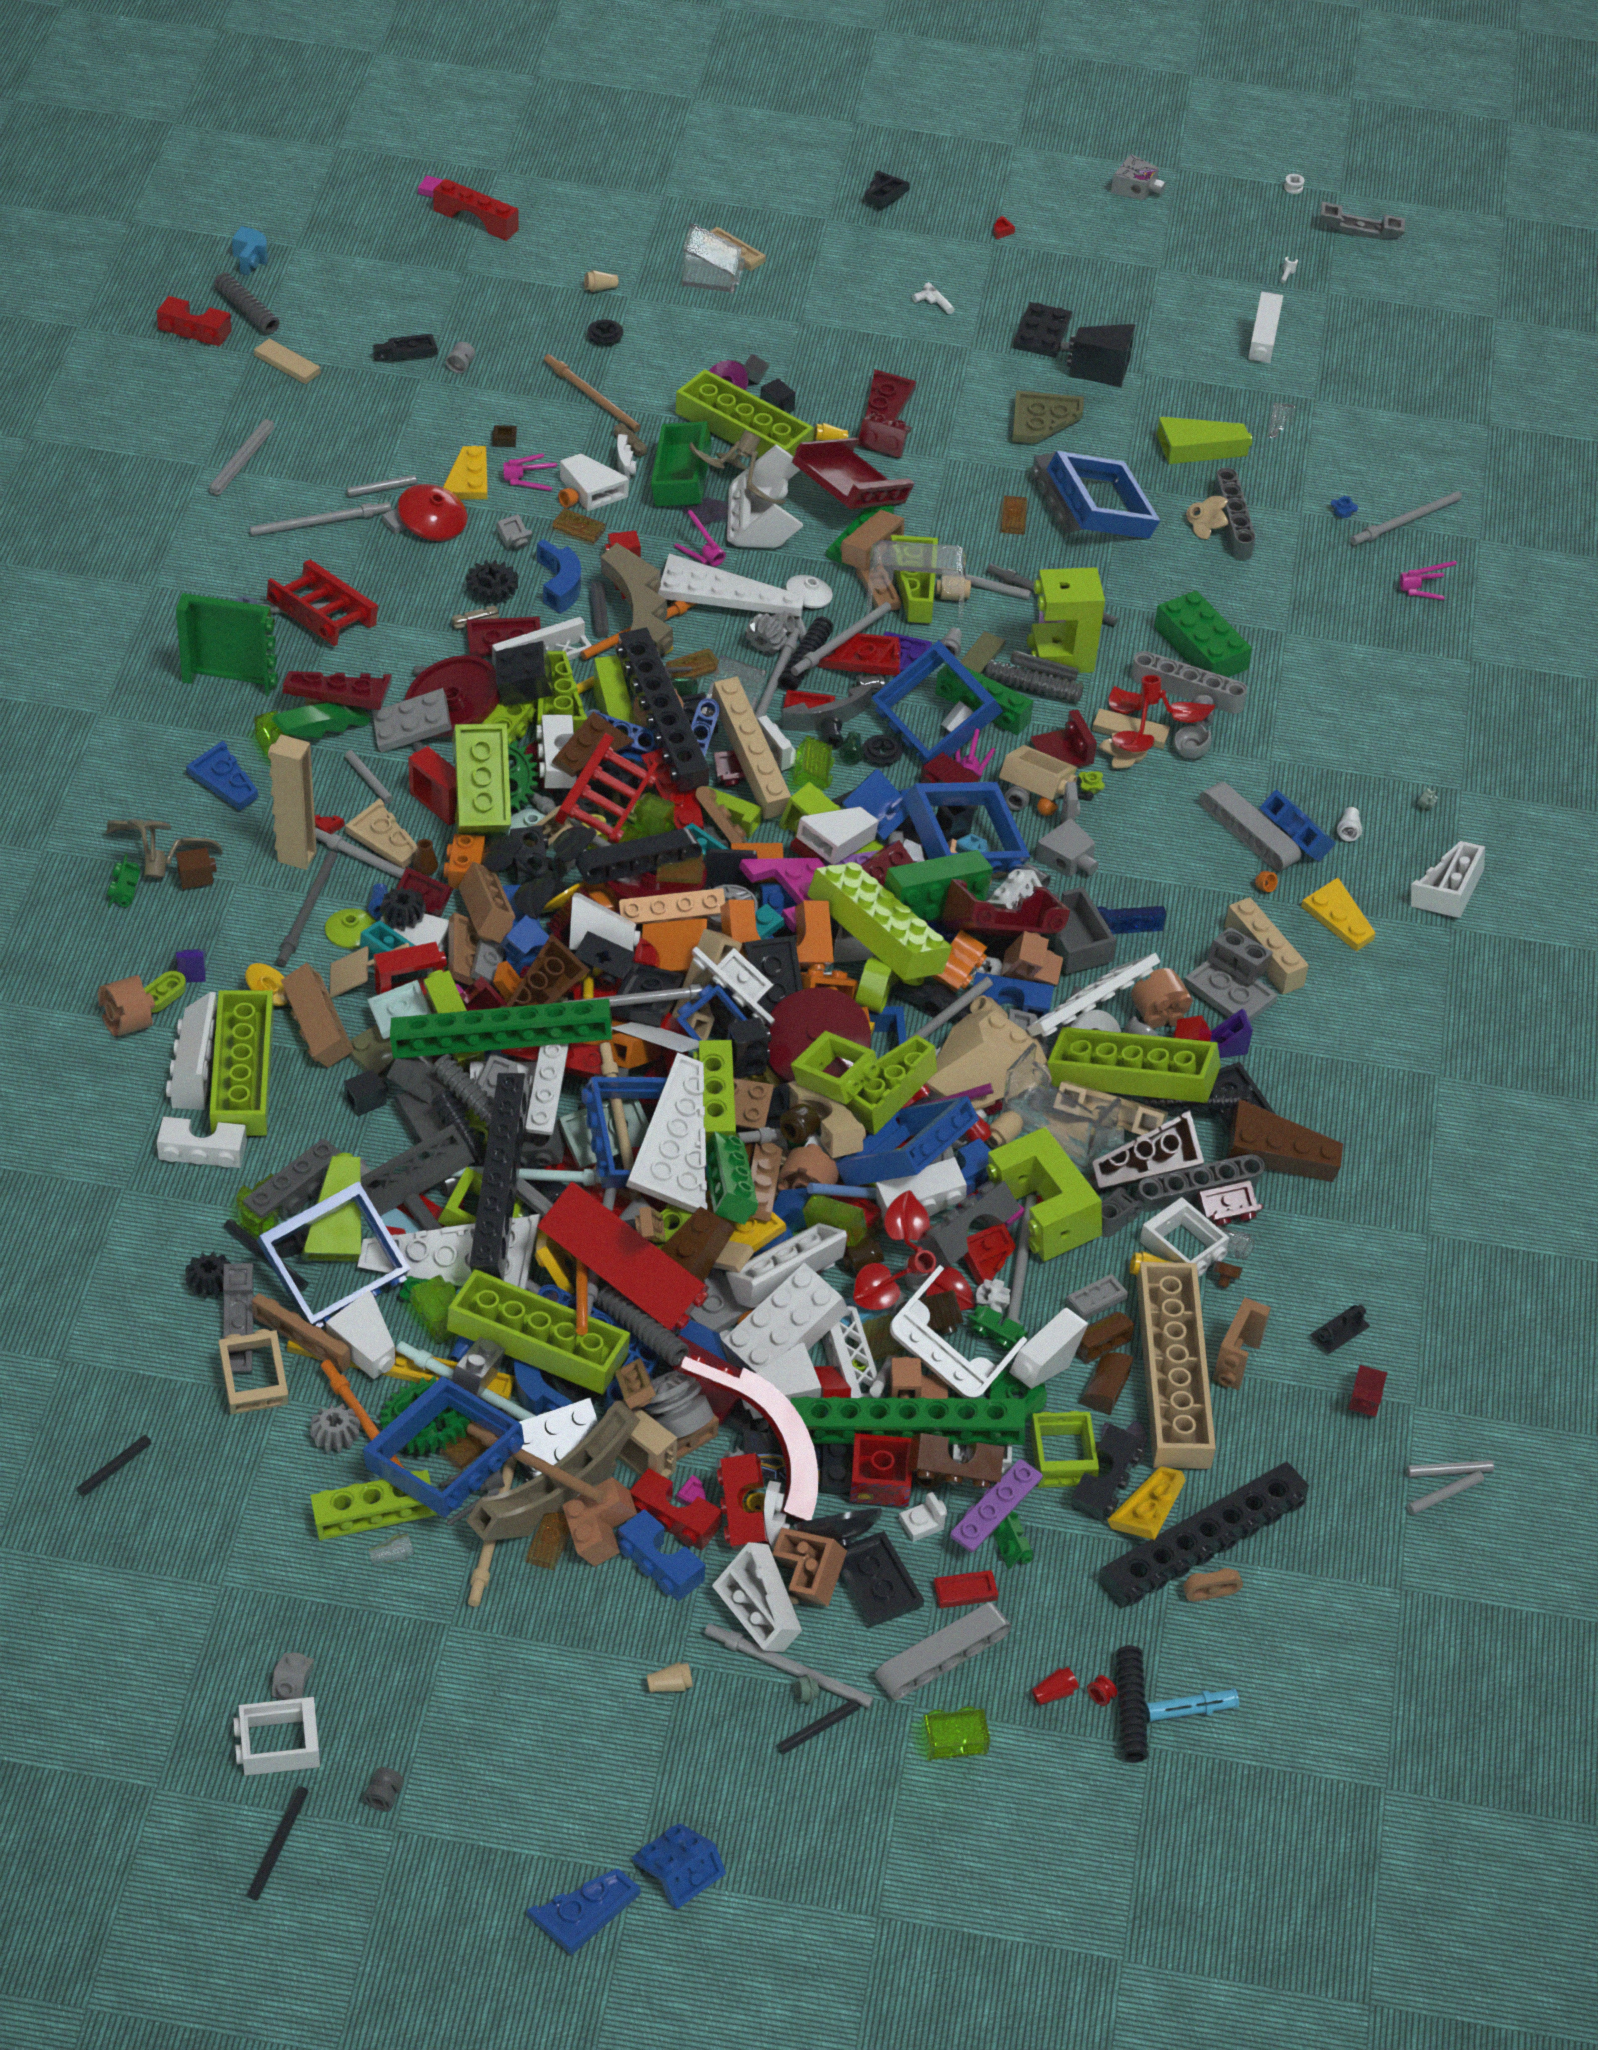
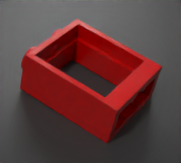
M426 746L408 757L409 792L450 826L455 823L457 807L455 767L429 746Z
M431 942L374 954L376 994L380 995L415 980H418L423 995L427 994L424 986V979H427V976L391 984V976L431 967L433 972L437 970L445 972L443 967H447V961L444 951L440 952L437 943Z

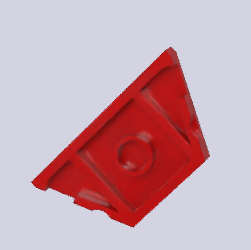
M857 633L834 649V653L820 659L817 667L897 676L900 673L899 637Z

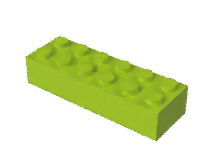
M706 369L676 391L675 413L692 422L707 421L710 432L734 445L736 441L740 440L745 430L761 438L755 450L758 452L756 456L758 458L762 457L776 444L794 457L795 450L801 442L813 441L814 427Z
M849 862L847 864L829 865L828 867L815 869L807 895L814 901H828L830 915L903 980L937 975L944 972L952 946L944 940L942 935L932 930L924 920L917 917L908 906L895 898L892 892L887 891L880 885L877 879L866 873L859 864Z
M218 990L210 1102L211 1134L216 1131L218 1122L246 1125V1136H267L274 1026L273 990Z
M1062 1027L1047 1062L1051 1086L1060 1087L1061 1082L1066 1080L1101 1092L1207 1103L1221 1067L1217 1042Z
M474 1269L448 1307V1331L475 1342L479 1337L490 1340L504 1348V1354L602 1395L616 1375L615 1371L621 1367L628 1356L630 1332L588 1316V1332L585 1335H579L576 1332V1310Z

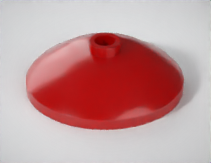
M418 484L411 486L401 494L397 505L398 515L402 523L414 534L428 540L446 541L453 539L463 532L467 524V510L462 501L450 490L438 485Z

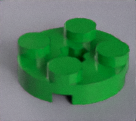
M1005 1370L999 1373L993 1380L990 1388V1399H1018L1013 1397L1012 1393L1018 1394L1022 1392L1023 1398L1021 1399H1025V1424H1027L1029 1420H1032L1033 1413H1041L1045 1409L1047 1401L1045 1383L1042 1382L1031 1389L1009 1373V1370Z

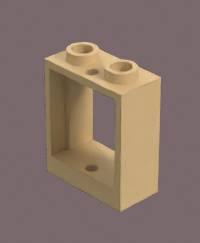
M1023 745L1006 755L999 778L1054 800L1064 795L1067 782L1077 781V776H1075L1077 767Z
M260 1329L250 1335L231 1334L219 1340V1353L230 1415L288 1405V1390L277 1330ZM271 1346L278 1385L235 1392L228 1353Z
M634 1407L631 1411L640 1419V1422L616 1458L640 1477L650 1468L668 1479L676 1472L678 1438L640 1408Z

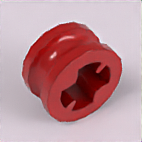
M1098 1675L1094 1682L1087 1685L1088 1694L1101 1706L1108 1705L1110 1699H1114L1117 1696L1115 1685L1103 1675Z

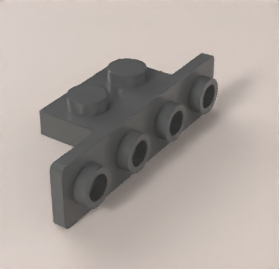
M326 1139L319 1140L243 1200V1205L260 1218H264L275 1209L276 1215L284 1221L290 1215L296 1214L309 1200L319 1196L323 1184V1171L327 1169L332 1156L342 1152Z

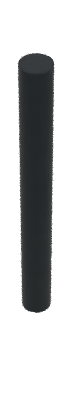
M227 1220L224 1228L271 1266L259 1246L258 1240L234 1220ZM282 1261L296 1287L300 1291H304L308 1287L309 1282Z
M298 1786L247 1893V1896L252 1900H259L309 1793L305 1787Z

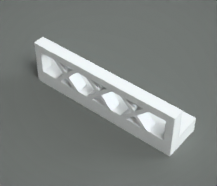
M577 617L493 644L492 663L496 667L495 651L544 641L547 651H566L568 660L581 657L580 652L592 646L585 636V622L581 617ZM581 642V644L583 645V647L578 649L570 647L572 644Z
M847 1306L849 1312L845 1316H850L852 1324L850 1327L839 1321L821 1338L829 1365L833 1366L851 1387V1397L849 1398H884L883 1391L878 1397H874L870 1393H861L859 1385L861 1382L872 1387L878 1374L856 1306ZM848 1336L859 1343V1347L856 1350L845 1343V1339ZM854 1359L866 1365L864 1372L853 1367L852 1362Z

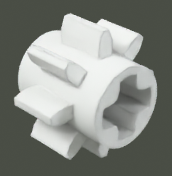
M985 1279L984 1283L977 1288V1300L975 1302L982 1306L987 1305L1001 1314L1002 1309L1010 1303L1009 1293L1011 1290L1003 1287L1004 1281Z

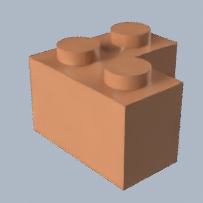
M1024 931L1005 951L1000 976L1052 985L1055 988L1058 985L1063 957L1047 950L1049 939L1041 937L1036 932Z
M900 1357L892 1358L888 1398H948V1384L935 1374L921 1375V1358Z
M613 1477L595 1486V1488L605 1493L604 1499L600 1503L581 1494L562 1505L577 1554L593 1566H597L620 1553L612 1528L637 1515L630 1490Z
M781 1527L772 1555L785 1567L795 1569L788 1590L801 1601L825 1607L829 1606L847 1550L834 1539Z

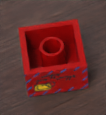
M855 1433L850 1502L909 1506L912 1472L908 1471L911 1438Z

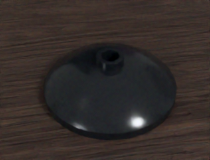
M871 1508L812 1519L794 1524V1530L831 1538L842 1547L852 1545L851 1538L866 1533L880 1519L882 1510L881 1508Z

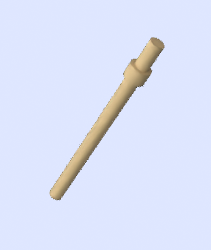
M609 1042L599 1045L603 1065H601L603 1077H617L619 1071L617 1063L613 1060L611 1045ZM610 1098L624 1170H632L634 1159L622 1099ZM628 1188L630 1200L641 1198L640 1191Z
M509 1457L505 1461L502 1471L505 1486L498 1488L500 1494L510 1490L517 1464V1459ZM497 1540L484 1541L478 1566L473 1570L470 1580L472 1588L468 1599V1604L473 1607L480 1605L483 1590L488 1586L490 1579L489 1567Z

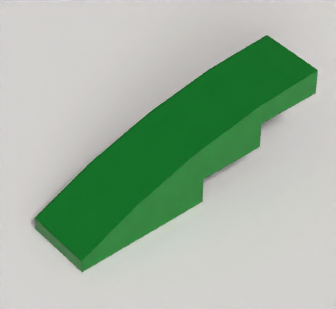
M341 703L316 704L295 708L272 717L274 723L284 734L322 738L326 730L345 732L349 724L367 726L371 719L361 707L342 705Z

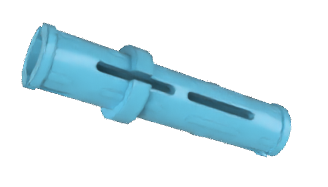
M1236 1689L1213 1693L1206 1690L1201 1691V1695L1153 1703L1148 1702L1145 1706L1148 1722L1204 1713L1207 1716L1212 1715L1213 1711L1239 1708V1698ZM1219 1700L1218 1702H1214V1703H1207V1704H1202V1705H1196V1704H1198V1703L1212 1702V1701ZM1188 1705V1707L1165 1711V1709Z

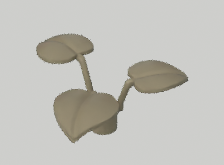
M745 430L740 440L736 441L735 445L727 453L715 454L720 459L712 458L697 450L692 442L689 444V450L704 462L722 469L725 467L722 464L727 462L745 471L748 467L741 463L739 459L741 456L749 458L752 455L746 488L767 502L777 505L785 503L786 500L770 498L752 483L755 459L758 454L755 450L761 441L760 437Z
M142 819L107 821V834L128 829L141 831L145 853L144 876L165 878L166 864H171L176 848L181 845L209 848L218 851L221 855L223 852L221 845L214 840L200 837H184L174 841L166 857L165 851L155 850V829L171 830L170 824L157 820L144 821ZM146 830H150V850Z

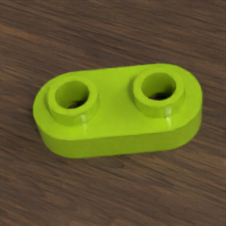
M178 971L165 972L144 988L146 994L150 993L154 1000L155 1007L151 1009V1013L163 1010L185 992L186 980L182 973Z

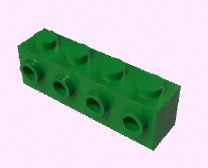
M946 664L939 670L935 694L954 704L960 701L973 712L983 705ZM964 666L990 693L1003 710L991 722L1019 735L1031 722L1034 701Z
M714 1131L706 1145L705 1166L714 1214L745 1225L749 1217L753 1216L758 1208L755 1185L751 1176L752 1171L749 1167L745 1144L736 1136H727Z

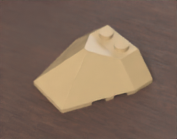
M996 1010L968 1014L952 1027L936 1059L937 1072L925 1085L943 1098L991 1083L994 1093L970 1100L975 1111L995 1104V1101L1000 1098H1012L1016 1095V1092L1028 1089V1091L1036 1089L1050 1075L1048 1061L1037 1038L1031 1037L1028 1032Z

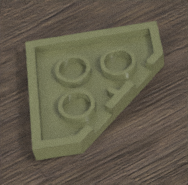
M1016 390L1012 441L1037 443L1082 419L1084 397Z

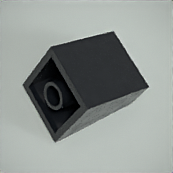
M1121 324L1078 327L1076 336H1071L1069 349H1072V354L1069 353L1066 365L1070 367L1069 377L1122 387L1131 359L1136 325Z

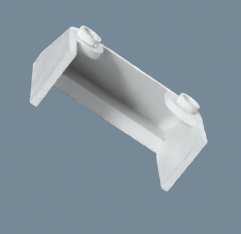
M776 444L755 462L752 483L770 498L782 500L788 493V480L799 472L800 469L791 463L794 457ZM748 467L733 480L729 488L727 540L736 547H781L789 537L803 527V523L778 505L760 499L746 488L750 468Z
M939 1265L892 1320L890 1332L895 1340L916 1358H921V1362L960 1396L965 1399H976L988 1388L1025 1344L1027 1339L1022 1337L997 1366L982 1357L975 1358L971 1362L966 1360L927 1326L930 1319L929 1310L918 1300L943 1271L944 1268Z

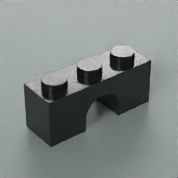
M938 806L935 817L947 843L952 838L956 840L971 833L973 811L969 806ZM911 818L904 820L896 828V831H903L904 839L922 844Z
M1110 1424L1097 1447V1459L1107 1463L1112 1471L1104 1477H1095L1084 1472L1071 1496V1508L1101 1522H1104L1107 1514L1112 1515L1119 1502V1499L1116 1497L1120 1489L1125 1491L1131 1480L1132 1475L1129 1472L1132 1466H1138L1144 1455V1450L1141 1449L1142 1438Z

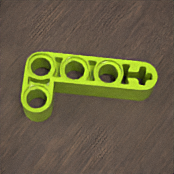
M873 955L865 964L855 1001L860 1007L867 1006L868 1010L881 1014L886 1005L891 986L898 983L901 977L876 955Z

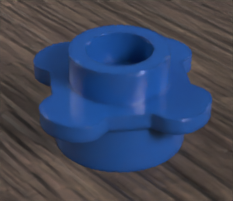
M1343 496L1338 500L1334 499L1331 501V506L1335 507L1334 513L1338 517L1348 518L1353 512L1358 511V505L1354 504L1349 496Z

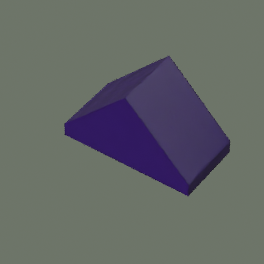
M206 949L178 950L176 952L178 972L185 976L186 983L206 982Z
M1241 1008L1211 1030L1210 1042L1218 1043L1220 1058L1248 1054L1253 1028L1246 1011Z

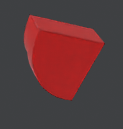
M1004 216L996 220L993 234L997 240L1015 233V226Z
M315 815V828L326 833L333 834L345 826L344 819L339 816L320 817V815Z
M640 938L635 949V963L659 968L660 958L658 951L647 940Z

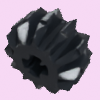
M401 886L400 890L391 888L390 894H384L381 913L385 924H391L393 929L401 926L405 930L407 926L415 928L417 922H422L425 914L424 911H426V904L421 896V892H415L413 887L405 890Z
M214 1251L210 1255H205L201 1252L200 1258H191L190 1264L186 1265L185 1274L186 1285L188 1289H192L194 1296L202 1294L206 1300L209 1295H214L218 1298L219 1292L224 1293V1264H231V1262L227 1261L224 1254L217 1257Z

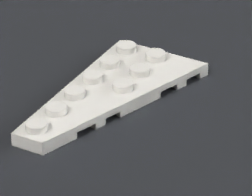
M670 553L661 579V587L658 591L659 595L668 600L776 614L785 611L799 617L802 615L805 598L803 595Z
M1153 953L1113 968L1109 971L1110 973L1101 976L1096 982L1086 986L1067 999L1066 1003L1053 1009L1054 1011L1027 1026L1031 1037L1042 1034L1043 1037L1048 1036L1057 1030V1024L1062 1023V1025H1065L1077 1018L1075 1013L1080 1010L1082 1013L1093 1009L1096 1007L1095 1003L1100 1000L1103 1002L1113 997L1115 991L1131 986L1135 983L1134 980L1136 978H1143L1153 972L1152 967L1160 962L1157 954Z
M677 1053L626 1184L627 1187L692 1213H695L700 1206L707 1210L705 1192L707 1190V1182L705 1181L706 1144L703 1123L705 1116V1107L703 1106L704 1069L702 1062Z
M540 1214L512 1219L504 1281L525 1290L527 1288L538 1233L537 1225L540 1223ZM476 1223L391 1235L410 1267L408 1274L405 1276H413L417 1279L426 1278L433 1282L463 1287L472 1274L469 1264ZM376 1237L363 1239L358 1267L384 1273L392 1272L394 1268Z

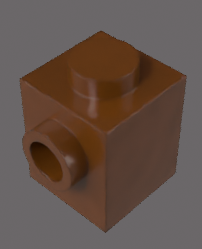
M207 848L176 853L177 870L182 889L213 884L212 873H216L217 868L215 858L209 857Z

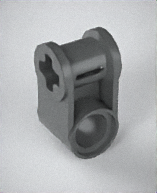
M1123 1187L1117 1188L1102 1202L1101 1236L1111 1237L1128 1223L1134 1221L1141 1213L1144 1203L1140 1200L1136 1201L1126 1194V1190Z

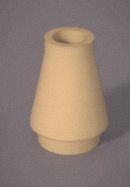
M591 270L586 272L584 276L585 289L596 292L617 288L618 276Z
M679 1661L655 1673L647 1674L650 1693L686 1691V1688L693 1687L689 1663L681 1664Z

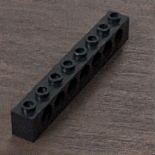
M648 628L619 633V644L615 645L617 657L623 660L624 673L631 678L632 692L638 694L639 708L641 711H645L647 726L654 731V742L656 747L661 748V757L664 765L669 766L671 782L676 783L679 792L696 789L701 786H709V766Z
M498 1073L469 1264L471 1272L476 1269L503 1281L531 1093L525 1073Z
M1286 1461L1157 1535L1155 1540L1150 1539L1103 1566L1099 1584L1120 1609L1130 1603L1132 1605L1137 1604L1149 1592L1161 1590L1173 1578L1185 1576L1197 1564L1207 1563L1221 1550L1231 1549L1245 1536L1251 1537L1264 1525L1276 1523L1288 1511H1296L1301 1508L1306 1502L1309 1485Z

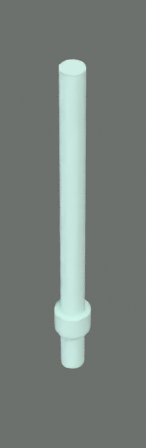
M466 1166L483 1175L484 1167ZM466 1167L457 1171L451 1176L461 1177ZM584 1169V1171L519 1170V1176L524 1180L582 1182L586 1186H595L596 1183H601L600 1178L596 1175V1169Z
M403 1341L398 1344L396 1351L412 1359L416 1366L423 1370L428 1368L440 1376L447 1377L451 1381L454 1370L435 1360L431 1353L423 1349L419 1351ZM487 1388L480 1396L481 1399L496 1407L503 1408V1410L508 1411L510 1415L521 1421L536 1416Z

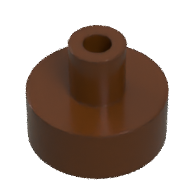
M1216 1261L1213 1272L1220 1274L1218 1285L1229 1287L1231 1277L1240 1279L1243 1268Z

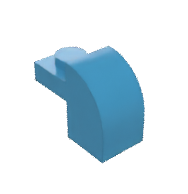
M241 226L232 238L233 257L239 258L240 274L249 276L251 271L258 266V263L267 264V240L261 232Z

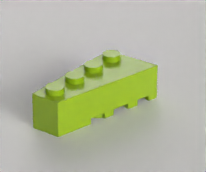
M891 535L890 559L908 622L932 623L938 538Z
M547 651L551 660L553 696L538 699V725H541L542 715H572L573 732L575 733L585 722L587 716L583 710L582 700L579 697L576 682H574L566 651Z
M808 782L790 797L778 827L783 830L789 828L795 832L796 837L801 817L842 809L826 797L820 789ZM875 838L852 854L877 851L882 849L883 846Z
M917 1034L878 1058L880 1071L846 1105L843 1104L847 1110L852 1112L855 1119L862 1123L864 1128L873 1135L937 1072L935 1046Z

